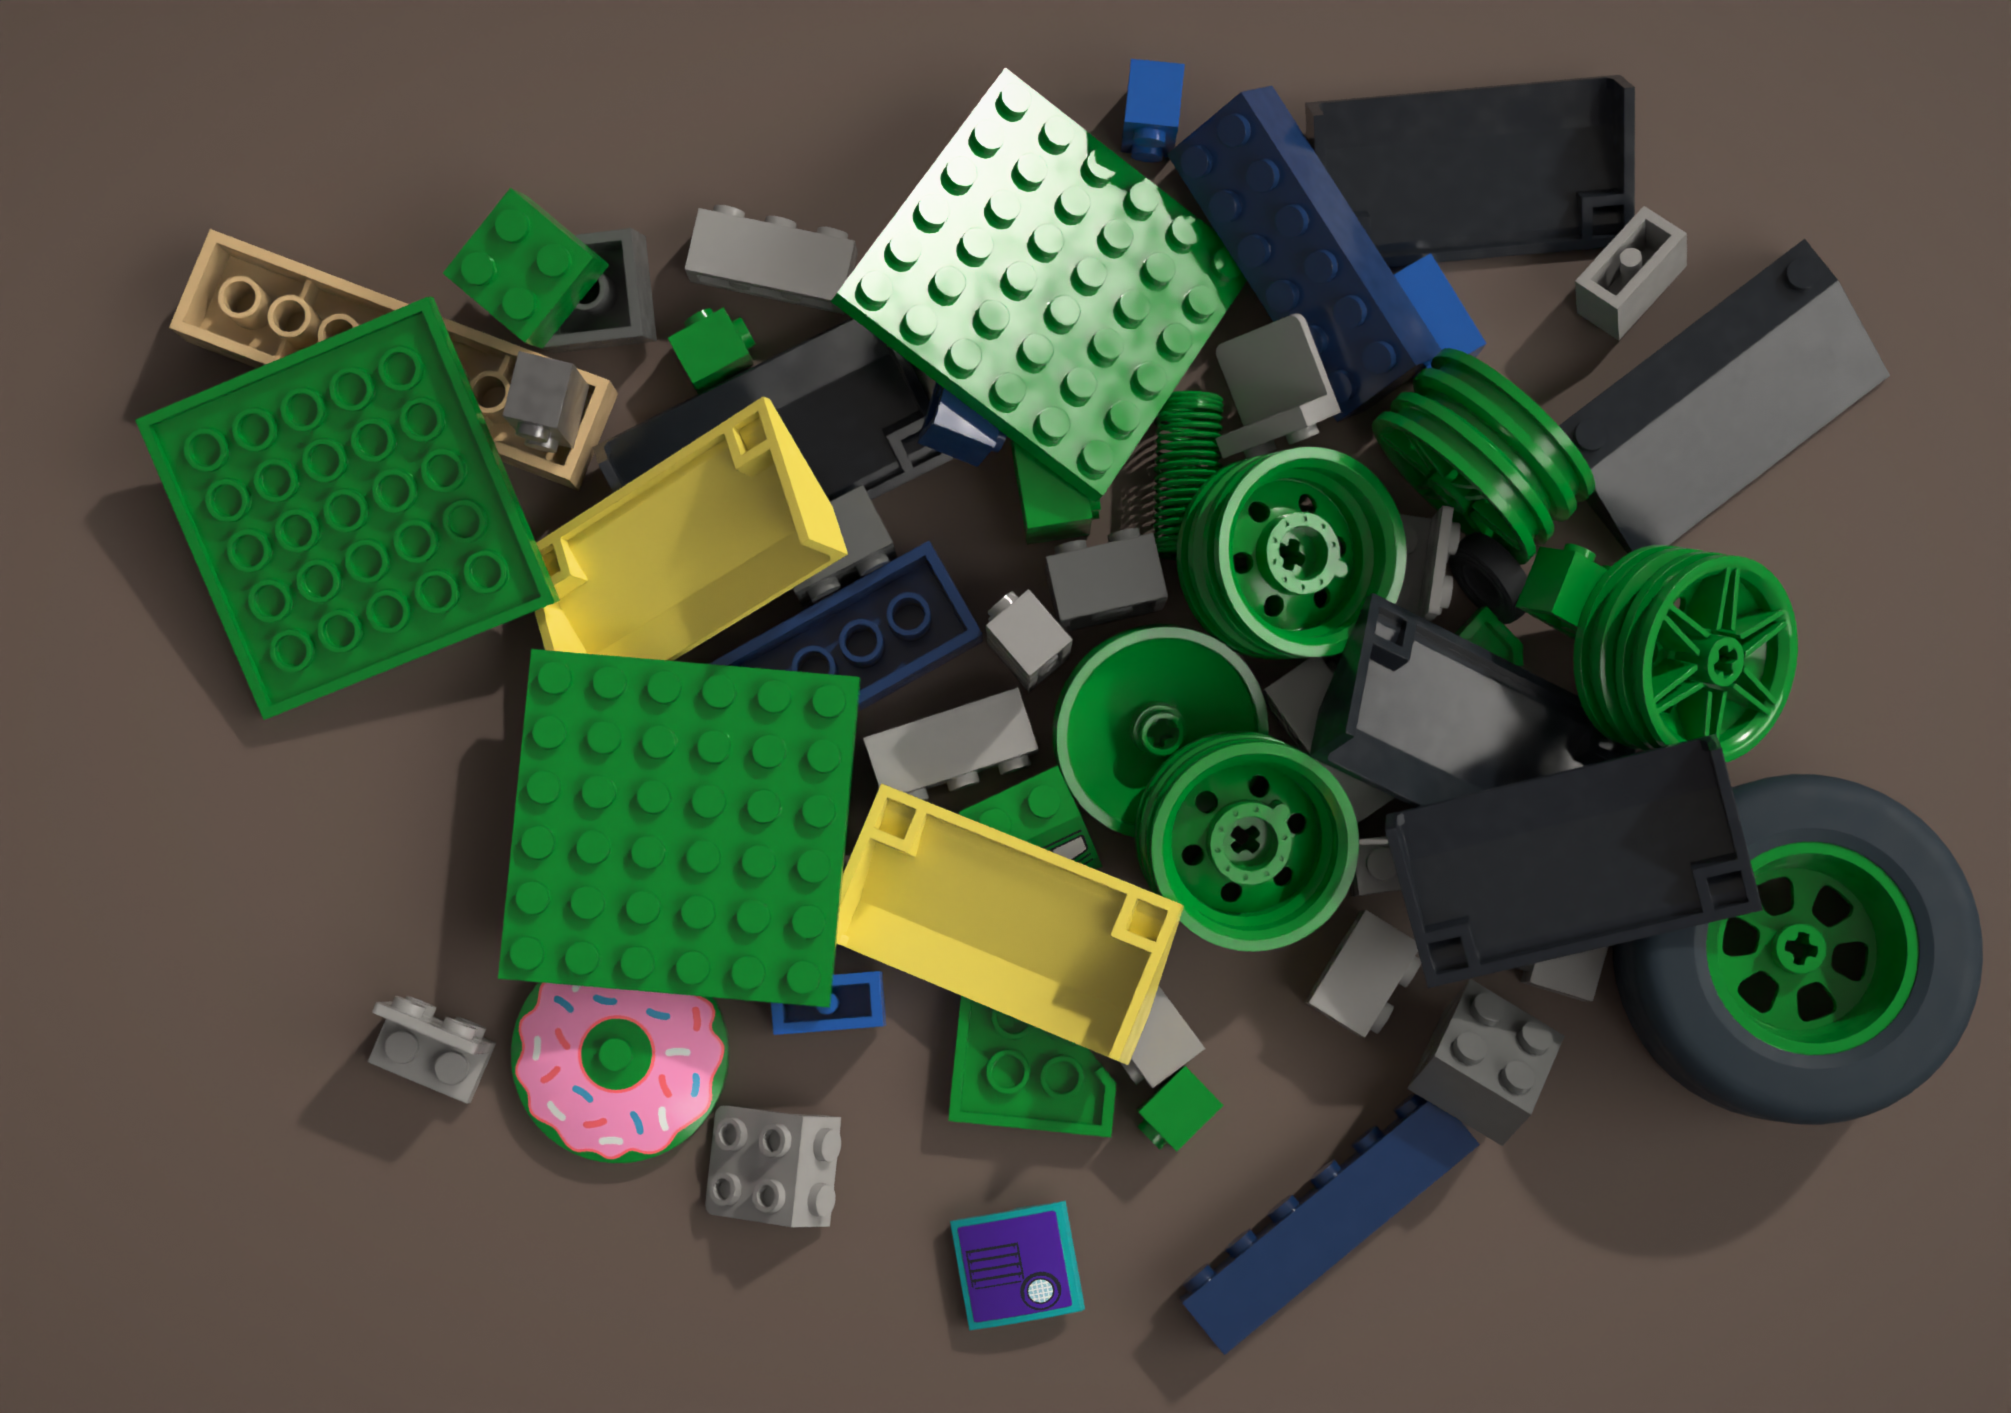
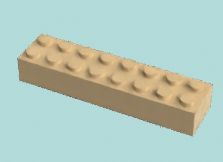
M210 229L169 328L189 343L259 368L408 304ZM442 317L502 462L579 491L594 455L593 447L599 443L618 395L610 380L577 368L589 385L574 449L558 445L557 452L551 453L528 447L524 444L525 438L515 434L516 430L503 417V412L518 352L521 351L542 357L547 356Z

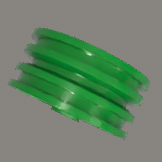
M1444 348L1432 359L1431 368L1423 369L1413 379L1414 393L1401 392L1391 402V412H1382L1373 421L1372 430L1374 436L1394 467L1436 511L1442 506L1454 507L1452 522L1460 523V531L1468 536L1471 533L1480 532L1490 536L1506 548L1520 565H1524L1534 556L1536 552L1535 545L1545 544L1554 534L1553 521H1566L1576 511V502L1585 501L1594 492L1596 485L1594 476L1586 460L1565 432L1520 388L1481 360L1457 349Z
M1298 447L1241 459L1225 466L1212 475L1193 496L1183 516L1178 534L1176 560L1179 581L1185 600L1191 612L1206 632L1239 654L1257 659L1276 660L1322 657L1342 653L1367 596L1374 593L1396 604L1405 577L1407 548L1399 511L1386 487L1376 475L1359 461L1344 453L1322 447ZM1301 495H1306L1313 504L1305 512H1302L1298 505ZM1250 505L1252 508V518L1250 517L1248 512ZM1338 539L1341 541V544H1342V553H1341V555H1340V546H1339ZM1234 555L1240 559L1245 558L1247 565L1241 566L1237 572L1234 569ZM1317 591L1327 593L1325 604L1321 608H1318L1313 601L1314 593ZM1265 601L1268 610V615L1264 612Z
M1650 545L1639 548L1622 557L1605 572L1592 590L1582 611L1576 631L1573 655L1575 684L1580 702L1595 728L1606 738L1619 745L1647 751L1716 734L1723 750L1725 762H1730L1749 752L1767 735L1787 702L1797 666V624L1790 599L1782 584L1770 570L1755 560L1671 545ZM1678 598H1680L1679 609L1673 605Z
M1236 730L1218 732L1196 739L1180 748L1152 776L1141 797L1135 820V850L1141 872L1149 888L1157 895L1184 905L1180 922L1190 931L1210 943L1227 949L1252 952L1281 948L1303 939L1323 925L1337 910L1345 898L1356 872L1359 855L1358 826L1351 802L1340 783L1323 765L1312 757L1275 737L1262 733ZM1254 776H1263L1268 784L1253 796L1249 791V782ZM1203 791L1212 792L1216 806L1209 812L1200 811L1196 805V797ZM1300 813L1305 819L1304 828L1299 833H1291L1287 825L1288 819L1291 815ZM1237 826L1244 829V832L1249 835L1248 840L1243 845L1236 842L1230 836L1233 829ZM1189 845H1198L1202 851L1190 864L1185 863L1182 859L1183 849ZM1284 866L1289 867L1291 870L1290 880L1284 885H1276L1273 877ZM1229 882L1238 883L1240 888L1239 896L1231 901L1222 899V887Z

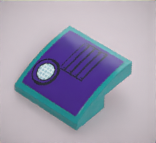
M1066 1200L950 1221L969 1331L1085 1310Z

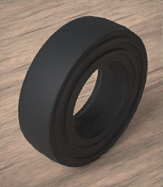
M1480 532L1471 533L1459 541L1456 554H1449V565L1457 583L1477 608L1487 606L1503 624H1510L1522 617L1526 612L1515 606L1527 580V575L1517 560L1499 542Z

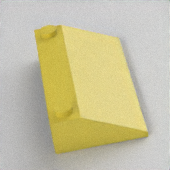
M763 396L538 541L536 544L560 601L534 612L545 650L674 661L848 555L831 503L771 400Z
M881 783L843 873L837 944L1129 1065L1150 1014L1184 905Z

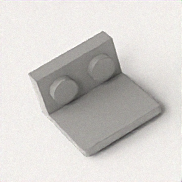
M1442 506L1432 518L1400 514L1406 538L1407 558L1405 577L1396 605L1430 622L1438 615H1441L1442 608L1448 609L1452 596L1453 576L1445 575V569L1450 557L1449 554L1455 555L1457 552L1461 525L1458 522H1452L1454 507Z
M395 996L393 1001L376 1002L372 1013L384 1017L386 1020L368 1062L466 1104L471 1103L496 1045V1042L483 1037L486 1028L457 1016L455 1019L445 1017L443 1021L433 1016L436 1011L435 1006L411 996H406L405 998Z

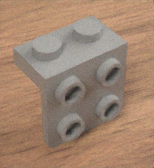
M1292 314L1218 345L1216 356L1244 426L1215 438L1223 458L1242 451L1246 458L1266 454L1277 449L1274 439L1284 435L1289 445L1319 433L1316 425L1317 422L1341 413L1307 322L1301 314Z
M720 1106L716 1110L705 1201L708 1213L786 1227H830L831 1212L835 1205L834 1183L836 1164L841 1149V1117L788 1114L735 1106Z

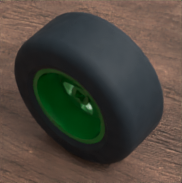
M1788 774L1767 777L1734 786L1732 790L1756 885L1758 886L1779 877L1786 878L1791 886V907L1782 914L1772 916L1762 906V911L1735 917L1754 927L1757 931L1755 950L1749 955L1731 957L1723 952V935L1727 921L1730 918L1613 945V965L1616 984L1628 1019L1644 1047L1673 1079L1695 1095L1728 1111L1776 1122L1799 1125H1823L1846 1122L1887 1108L1912 1093L1942 1066L1957 1046L1968 1026L1976 1005L1982 976L1983 940L1978 910L1966 877L1948 847L1920 817L1887 795L1860 783L1832 776ZM1823 886L1833 889L1850 905L1848 916L1830 927L1822 924L1812 914L1813 904L1819 890ZM1786 941H1795L1797 946L1803 947L1802 957H1794L1792 953L1785 951ZM1849 942H1859L1864 945L1866 949L1865 964L1859 980L1852 981L1833 970L1831 962L1836 945ZM1759 971L1770 977L1776 984V992L1771 1005L1763 1013L1750 1006L1738 993L1739 984ZM1816 982L1822 986L1832 999L1834 1007L1831 1013L1805 1022L1798 1015L1797 992L1801 987Z

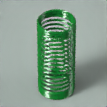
M1174 391L1158 413V419L1155 420V425L1158 427L1155 430V434L1158 437L1154 441L1157 445L1154 453L1158 456L1154 458V462L1157 464L1154 472L1158 475L1154 477V481L1157 484L1153 490L1157 494L1153 497V500L1157 503L1153 506V509L1157 513L1153 515V519L1157 522L1153 524V528L1156 530L1154 538L1159 558L1176 560L1178 534L1183 516L1189 505L1187 503L1191 502L1194 496L1192 493H1196L1202 486L1183 484H1204L1217 472L1216 470L1223 466L1217 462L1222 458V455L1217 452L1220 449L1215 438L1222 436L1218 432L1222 431L1223 427L1217 423L1223 420L1221 414L1224 411L1222 409L1224 399L1217 394L1201 391ZM1206 418H1213V419H1209V420H1189V419H1206ZM1167 421L1170 422V424L1163 425L1160 422ZM1179 427H1210L1212 429H1184ZM1165 430L1172 433L1162 434L1160 431ZM1184 436H1202V437H1213V438H1180V437H1184ZM1161 440H1168V441H1172V442H1169V443H1165V444H1164V443H1161L1160 441H1161ZM1179 446H1209V447H1208V448H1189V447H1179ZM1166 449L1170 450L1171 452L1162 453L1160 452V450ZM1186 455H1201V456H1212V457H1184V456H1186ZM1165 458V459L1174 460V461L1161 462V461H1159V460ZM1180 465H1209V466H1180ZM1167 468V469H1172V470H1171V471L1163 472V471H1160L1159 469ZM1189 474H1200V475H1209V476H1188V475H1189ZM1165 477L1176 480L1161 481L1159 479ZM1161 487H1167V488H1173V489L1163 491V490H1160L1159 488H1161ZM1163 496H1166V497L1177 498V499L1162 500V499H1159V498H1160V497H1163ZM1168 506V507H1175V508L1164 510V509H1160V508H1158V507ZM1166 515L1177 518L1162 519L1159 516ZM1160 525H1169V526H1176V527L1164 529V528H1160V527H1158V526H1160ZM1162 534L1170 535V536H1162V537H1159V535H1162Z

